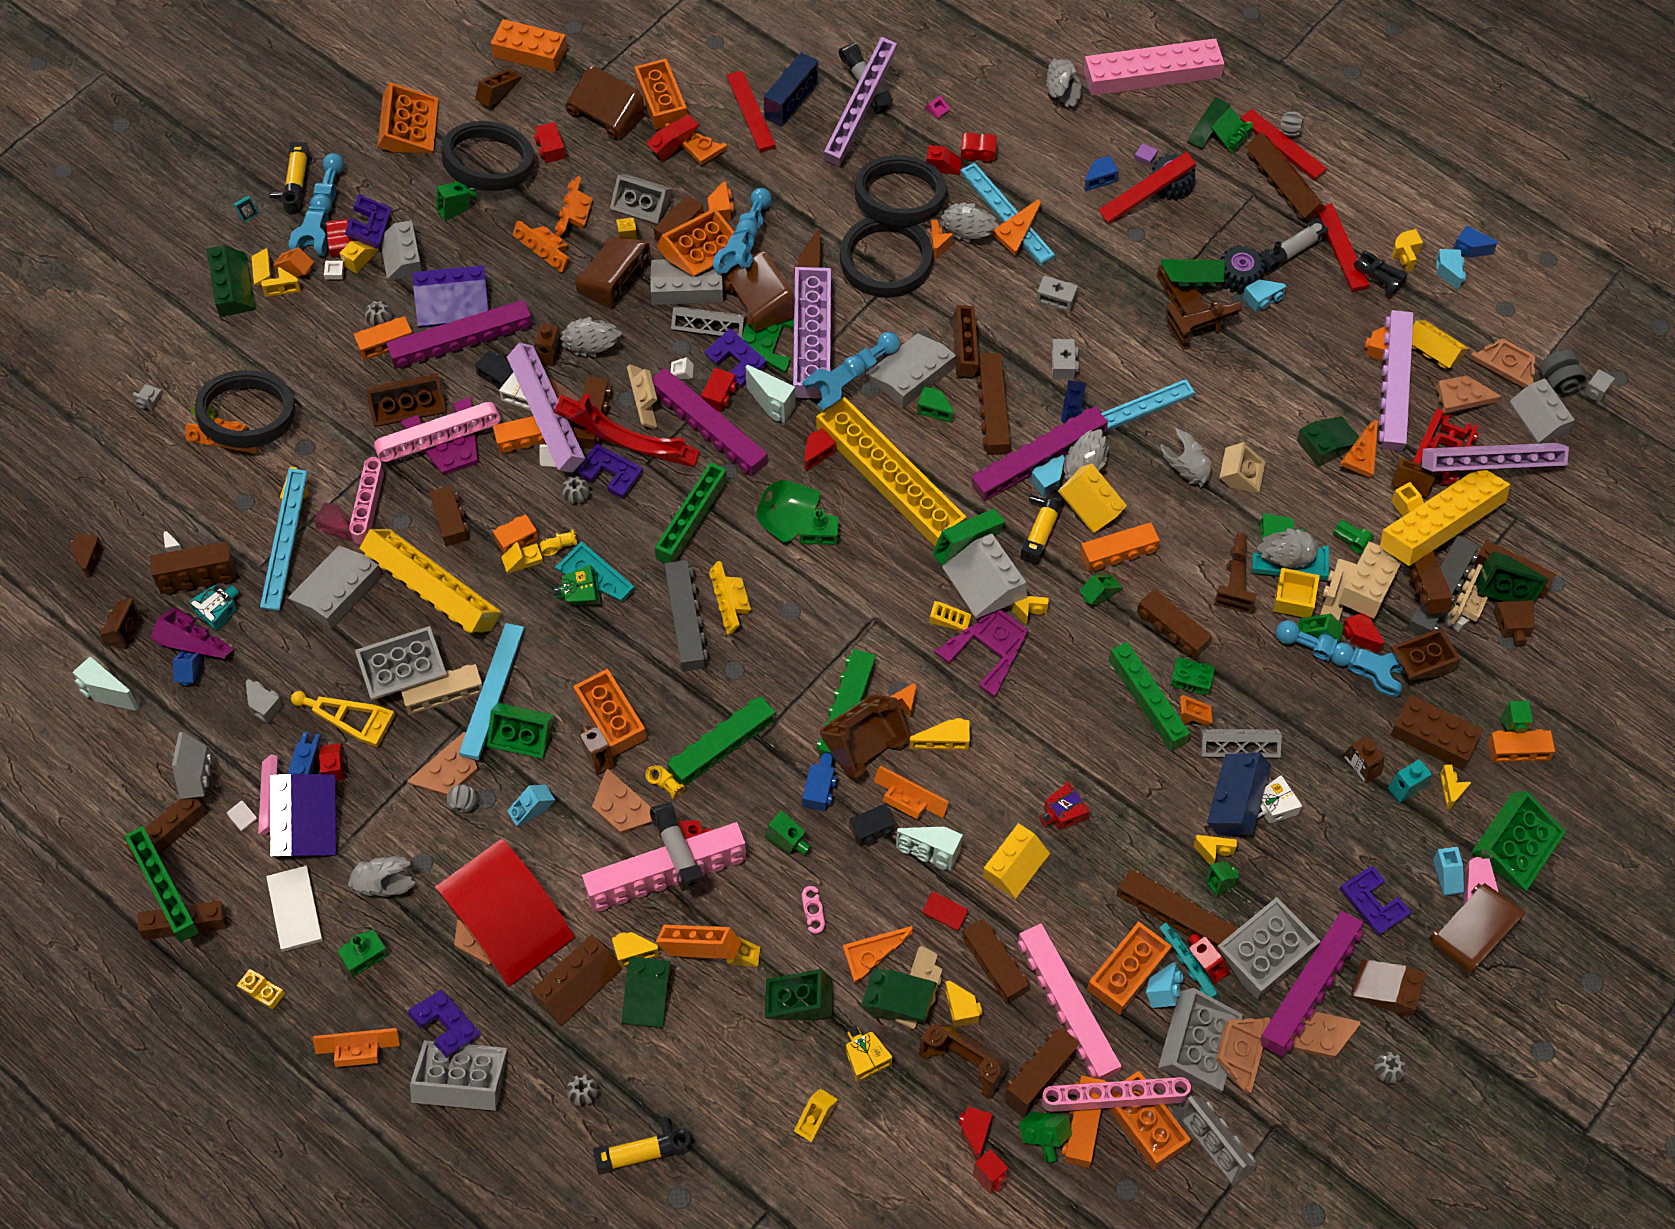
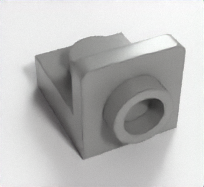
M145 384L140 393L134 392L132 397L139 408L153 410L163 393L161 389Z

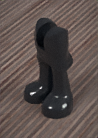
M1363 251L1360 258L1353 264L1361 272L1385 284V295L1389 298L1392 297L1408 275V272L1386 264L1384 260L1379 259L1368 251Z

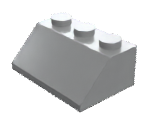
M627 174L617 175L610 209L659 224L669 205L672 188Z
M412 220L394 223L382 235L380 241L388 281L412 277L413 272L422 271Z
M1546 379L1528 385L1509 401L1510 406L1537 444L1568 433L1575 421Z
M179 732L172 762L179 798L202 797L205 795V789L209 787L210 765H213L212 754H208L206 745L184 732Z

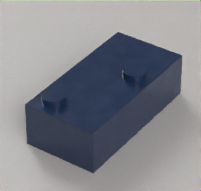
M801 52L791 65L784 69L780 78L764 95L763 110L766 120L780 127L787 122L817 86L818 60Z
M1261 753L1225 754L1207 824L1217 835H1249L1254 833L1271 764Z

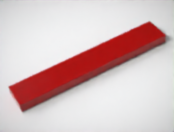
M743 71L726 74L727 81L759 153L775 149V142Z
M1253 109L1240 117L1243 123L1249 121L1253 123L1252 132L1258 135L1262 132L1267 135L1285 158L1313 181L1326 173L1327 168Z
M1186 151L1100 208L1099 212L1109 225L1197 165Z
M1332 203L1326 204L1327 208L1318 215V219L1329 229L1327 239L1351 292L1368 289L1369 283L1365 274L1353 265L1357 257Z

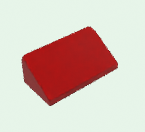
M932 891L922 913L959 931L968 915V909Z

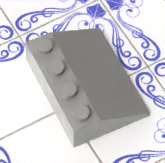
M667 259L651 260L652 305L723 302L722 274L718 275L714 267H711L693 277Z
M917 333L900 346L895 353L890 354L866 372L865 376L903 409L921 395L924 386L930 388L955 368L956 355L943 344Z
M993 534L973 541L942 566L943 571L975 619L1027 598L1026 581Z
M338 546L288 597V600L329 629H332L382 577L379 565L363 554Z
M430 626L355 650L371 700L447 676Z
M1276 897L1220 943L1217 948L1242 985L1258 1000L1311 956L1321 941Z
M1195 988L1181 991L1174 1009L1158 1068L1174 1077L1185 1078L1189 1082L1216 1091H1223L1227 1072L1216 1061L1225 1022L1233 1019L1242 1020L1243 1014Z
M424 1040L410 1083L411 1103L496 1111L500 1097L507 1048L469 1044L446 1058L434 1045V1041Z
M1190 1096L1186 1100L1179 1119L1234 1187L1254 1172L1256 1161L1250 1153L1244 1151L1240 1140L1235 1135L1232 1136L1228 1131L1226 1122L1216 1116L1213 1106L1208 1101L1205 1102L1202 1097Z

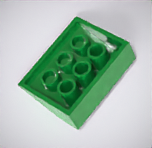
M1528 791L1512 793L1472 850V853L1482 859L1490 858L1494 872L1521 890L1527 891L1566 831Z

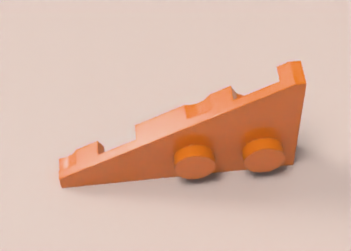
M1039 199L995 228L992 232V235L1014 255L1018 253V249L1032 225L1033 218L1039 211L1041 204Z
M1374 420L1369 423L1340 462L1341 466L1369 478L1374 475L1378 421Z

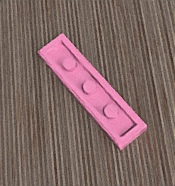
M272 754L262 761L258 834L264 836L271 831L270 775H277L278 757Z

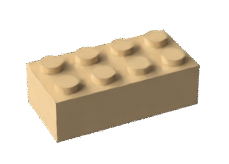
M1369 541L1344 588L1339 603L1371 618H1375L1399 571L1402 561L1380 548L1379 545Z

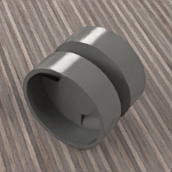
M1570 349L1560 350L1549 355L1539 365V371L1543 379L1547 380L1558 397L1568 396L1577 392L1588 381L1583 367L1580 366L1579 359L1575 352Z

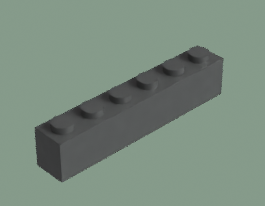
M1457 536L1440 567L1452 594V603L1456 597L1453 593L1455 591L1459 592L1463 581H1461L1462 577L1466 578L1471 570V567H1469L1470 562L1474 564L1479 554L1476 552L1479 545L1461 536ZM1420 603L1407 630L1419 636L1437 630L1440 627V624H1438L1439 619L1444 620L1447 612L1427 614L1425 607Z
M687 560L665 563L682 672L704 669V661H708L706 649L702 650V644H705L703 632H699L702 622L701 616L696 615V611H699L698 599L694 600L693 597L696 594L695 583H691L690 578H694L692 567H688Z

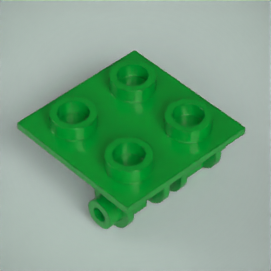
M1229 107L1211 129L1233 154L1251 134L1253 123L1250 121L1243 123L1235 111Z
M1177 657L1170 685L1183 690L1184 685L1187 684L1185 691H1187L1188 685H1192L1191 692H1193L1195 686V693L1201 695L1209 694L1215 667L1206 663H1198L1187 658Z

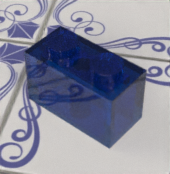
M1068 380L1061 422L1066 423L1070 418H1075L1081 414L1086 383Z

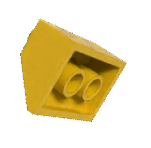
M1418 320L1413 324L1412 348L1416 350L1419 348L1423 351L1422 354L1429 359H1436L1438 361L1437 364L1445 369L1455 367L1470 349L1426 320Z
M1092 463L1080 467L1058 490L1092 533H1095L1115 519L1127 506Z
M1018 823L984 867L982 878L1016 900L1049 857L1050 852L1033 832Z

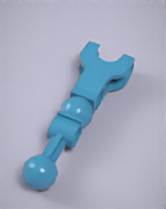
M331 153L323 159V168L326 171L323 182L315 184L314 197L310 201V207L304 222L291 233L289 240L290 250L297 247L303 250L308 245H314L317 256L326 255L329 248L325 235L326 222L329 218L328 213L332 209L333 200L336 197V186L333 182L336 174H340L344 169V159L339 154Z
M757 188L751 193L750 201L753 206L750 212L740 215L736 231L733 232L734 235L730 237L727 245L716 253L713 267L718 275L727 273L736 264H739L741 269L751 266L753 257L750 251L753 247L754 238L763 224L761 210L768 208L772 202L771 193L767 189Z
M882 333L878 338L877 345L870 350L867 347L855 356L846 358L843 364L832 371L818 369L801 383L805 389L815 387L820 390L822 400L817 406L821 411H824L841 398V389L852 379L861 377L867 369L877 363V357L883 353L888 355L895 353L900 347V340L895 333Z
M1290 620L1282 621L1276 627V637L1281 643L1289 645L1298 642L1313 648V655L1328 662L1331 658L1332 662L1337 666H1348L1347 670H1351L1353 673L1371 680L1374 688L1379 693L1390 697H1398L1401 694V683L1393 679L1390 673L1405 674V671L1393 653L1380 656L1357 647L1354 650L1348 643H1337L1338 639H1334L1326 634L1316 638L1301 632L1298 625Z

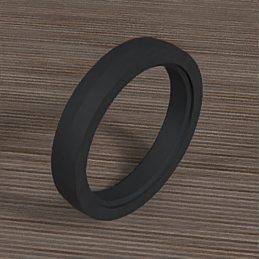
M473 121L456 126L445 136L441 151L443 166L451 177L468 187L485 191L507 190L522 184L531 174L534 163L532 145L523 134L507 125L490 121ZM492 138L513 146L520 153L523 161L516 169L510 172L485 174L473 171L460 164L455 158L453 150L459 143L467 139Z
M905 155L884 156L868 162L859 170L854 185L855 200L865 214L877 221L899 226L916 225L932 219L942 210L946 199V182L942 173L935 166L922 159ZM887 172H906L927 180L934 188L935 195L928 203L920 207L898 209L876 202L869 196L865 187L877 175Z
M871 217L865 218L853 225L845 234L840 248V264L845 278L859 291L874 297L893 298L914 291L928 277L933 262L930 239L919 225H890ZM883 230L896 231L908 236L917 244L921 251L922 260L918 268L904 279L893 282L876 281L861 274L853 265L850 254L854 245L862 237L872 232Z
M239 370L219 375L208 381L200 389L195 400V416L201 431L211 440L229 447L252 448L271 443L283 436L289 430L294 420L295 404L289 387L279 378L260 371ZM241 387L266 390L275 395L283 405L282 412L275 421L265 427L248 431L231 430L218 425L209 417L207 409L211 401L219 394Z

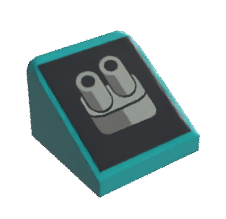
M249 195L234 203L237 215L243 222L258 215V211Z

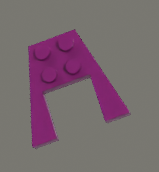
M471 398L454 402L455 411L459 412L471 408ZM418 415L401 421L402 427L405 429L422 424ZM475 432L422 450L443 476L478 464Z
M999 609L989 613L972 627L963 630V633L955 638H951L942 647L936 648L934 654L947 664H950L968 643L975 638L1002 658L979 684V688L995 698L1028 634V629Z

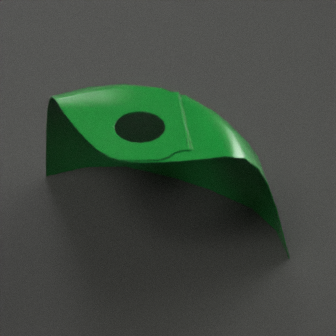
M787 480L776 481L766 487L756 511L757 519L782 542H788L800 532V515L813 514L821 491ZM772 491L771 499L766 502L767 493ZM773 504L776 506L774 510L771 509Z

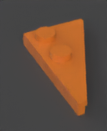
M693 132L681 144L700 165L705 164L727 150L726 143H715L712 141V138L704 137L696 132Z
M912 926L843 945V951L853 983H858L913 934Z

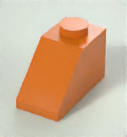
M297 247L282 253L273 267L275 269L280 267L295 277L306 276L311 271V265L314 261Z
M1382 327L1373 331L1371 338L1367 337L1364 348H1367L1366 356L1383 360L1384 349H1387V344H1384V335L1387 333L1388 328Z

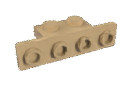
M628 365L627 370L640 422L643 426L655 429L657 424L652 404L657 401V396L650 370H642L639 367Z
M1338 559L1335 570L1330 571L1327 580L1331 582L1330 586H1325L1322 597L1326 598L1320 615L1331 613L1339 621L1344 606L1339 603V600L1356 567L1355 563Z
M1478 564L1476 569L1472 568L1467 576L1469 581L1466 580L1461 589L1464 593L1461 592L1456 600L1458 606L1455 605L1450 613L1453 616L1450 623L1453 625L1460 614L1475 622L1480 617L1488 596L1478 594L1476 585H1474L1482 568L1481 564Z
M923 946L919 947L910 973L912 976L936 982V988L941 982L940 975L942 972V968L935 965L937 953ZM935 992L930 1007L933 1005L935 1001ZM896 1019V1022L910 1029H914L917 1021Z

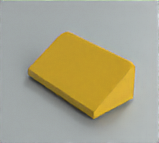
M267 248L252 256L254 286L262 285L261 281L272 279L270 255Z

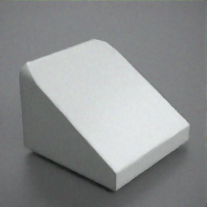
M687 357L671 362V373L678 379L693 378L694 365Z
M541 444L539 447L540 465L556 467L548 446Z
M167 531L163 533L167 552L182 550L180 544Z
M1451 611L1446 614L1444 619L1445 622L1458 632L1471 621V619L1460 614L1453 625L1450 623L1453 617L1450 615Z
M240 801L227 812L228 818L241 832L257 820V817L243 801Z

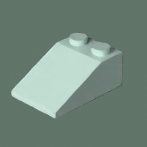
M747 365L745 367L746 388L768 416L775 421L785 423L796 408L795 387Z
M89 657L72 672L76 678L74 682L81 688L79 691L87 699L91 697L95 702L134 711L139 709L131 691L92 657Z

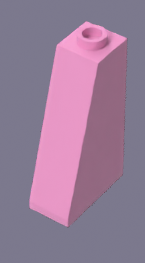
M1476 857L1468 862L1465 868L1463 905L1472 897L1471 891L1478 883L1481 885L1486 883L1498 892L1490 858L1482 859L1481 857Z

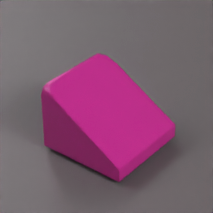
M941 95L924 107L937 119L950 110Z

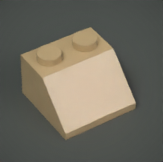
M1244 442L1226 447L1219 478L1230 488L1259 493L1265 461Z

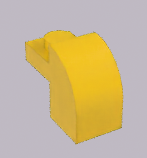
M1416 229L1401 233L1397 237L1392 251L1393 260L1399 258L1401 265H1404L1406 271L1414 269L1417 260L1414 254L1420 252L1423 244Z

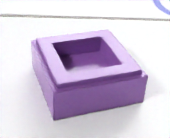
M1142 143L1134 159L1150 165L1156 157L1158 150Z

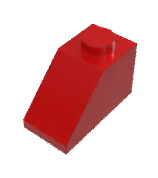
M928 145L926 162L935 166L942 174L960 175L962 159L946 147Z
M823 428L812 432L807 438L804 457V469L806 472L836 453V442Z
M1360 613L1345 619L1343 634L1349 639L1351 644L1376 653L1381 652L1385 642L1369 616Z
M342 744L321 746L319 753L321 775H336V781L344 780Z
M967 1107L966 1113H961L958 1125L962 1126L961 1134L974 1158L979 1160L992 1114Z

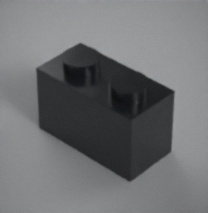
M490 350L475 364L477 375L499 390L513 374L510 363L505 361L499 354H494Z
M886 803L849 819V827L859 847L863 845L869 846L877 839L882 837L888 838L896 832V822Z

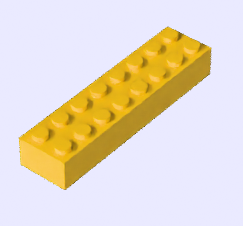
M1476 469L1383 529L1380 548L1410 566L1505 503L1510 484L1487 469Z
M369 529L359 548L365 552L364 555L377 561L381 568L393 573L392 576L394 578L404 581L409 589L420 593L422 599L432 602L437 610L448 614V618L460 623L465 631L469 633L492 631L502 613L499 609L391 529Z

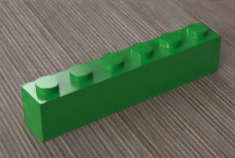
M711 462L708 464L656 544L655 555L657 560L664 563L676 562L727 482V470Z
M1125 642L1111 649L1109 662L1170 752L1186 745L1190 736L1189 730L1129 643Z
M853 649L852 654L847 656L845 663L847 669L846 672L842 671L840 683L842 684L840 688H836L834 694L836 701L829 708L828 716H830L829 722L825 721L824 726L864 699L875 667V654ZM819 738L817 744L819 758H821L823 753H829L833 757V762H837L824 741Z
M762 696L752 699L742 710L735 711L731 718L720 722L713 731L703 734L695 744L688 745L681 754L674 755L667 763L668 772L674 776V779L680 785L687 786L776 721V712Z
M142 826L124 835L178 941L181 943L198 934L199 932L144 827Z

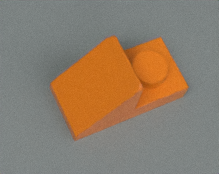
M931 220L930 234L933 259H937L953 244V233L942 234V227H939L938 220Z
M915 683L890 696L897 698L900 708L902 707L908 717L911 718L916 696Z
M1185 695L1180 696L1181 720L1184 725L1191 721L1206 726L1213 723L1211 705Z

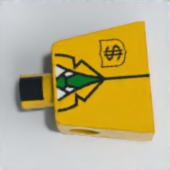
M858 1027L848 1031L847 1034L851 1042L846 1044V1054L856 1082L892 1065L891 1054L873 1032L862 1035Z

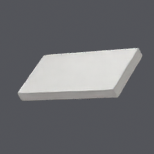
M307 866L266 876L281 951L284 952L322 942Z

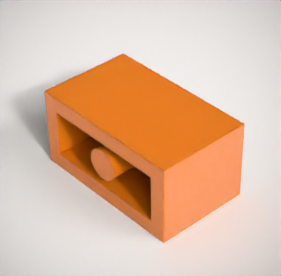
M526 514L514 518L513 521L501 525L493 531L494 540L503 554L516 542H518L521 549L538 541L537 530Z

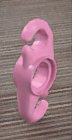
M807 886L801 894L804 914L807 917L808 925H811L814 921L820 923V927L817 929L811 926L808 927L811 933L818 934L825 927L823 908L818 894L814 898L807 897V892L813 891L818 893V889L814 886ZM815 905L819 908V912L810 914L807 909L809 906Z

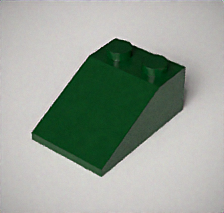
M1339 416L1318 420L1301 428L1297 442L1319 468L1347 453L1359 436L1346 420Z
M1492 551L1481 568L1475 584L1478 594L1504 602L1532 600L1535 602L1548 582V578L1510 556Z
M629 957L621 1024L663 1029L672 972L671 961Z
M873 968L861 1007L875 1018L925 1022L937 983L894 970Z
M817 969L766 979L764 1018L817 1020L832 1017L833 978L824 970Z

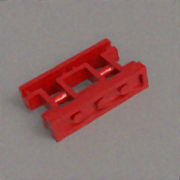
M1437 408L1413 462L1421 464L1423 449L1436 448L1438 442L1449 447H1461L1463 441L1455 439V436L1465 439L1466 434H1470L1465 447H1473L1470 444L1471 442L1475 443L1479 432H1476L1478 425L1475 424L1472 427L1467 422L1465 429L1447 423L1450 415H1442V410ZM1440 422L1442 423L1440 430L1447 432L1448 435L1438 432L1437 437L1434 438L1433 435ZM1454 470L1452 477L1448 476L1450 471H1436L1435 473L1443 477L1440 484H1447V488L1456 483L1461 476L1458 473L1459 470Z

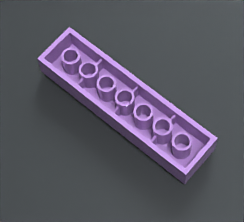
M795 267L793 386L795 387V398H822L820 390L815 387L805 389L801 382L818 369L830 371L831 268Z

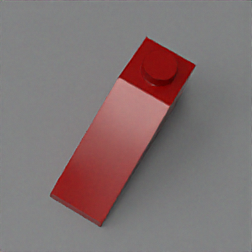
M687 114L659 130L646 144L665 162L700 125Z

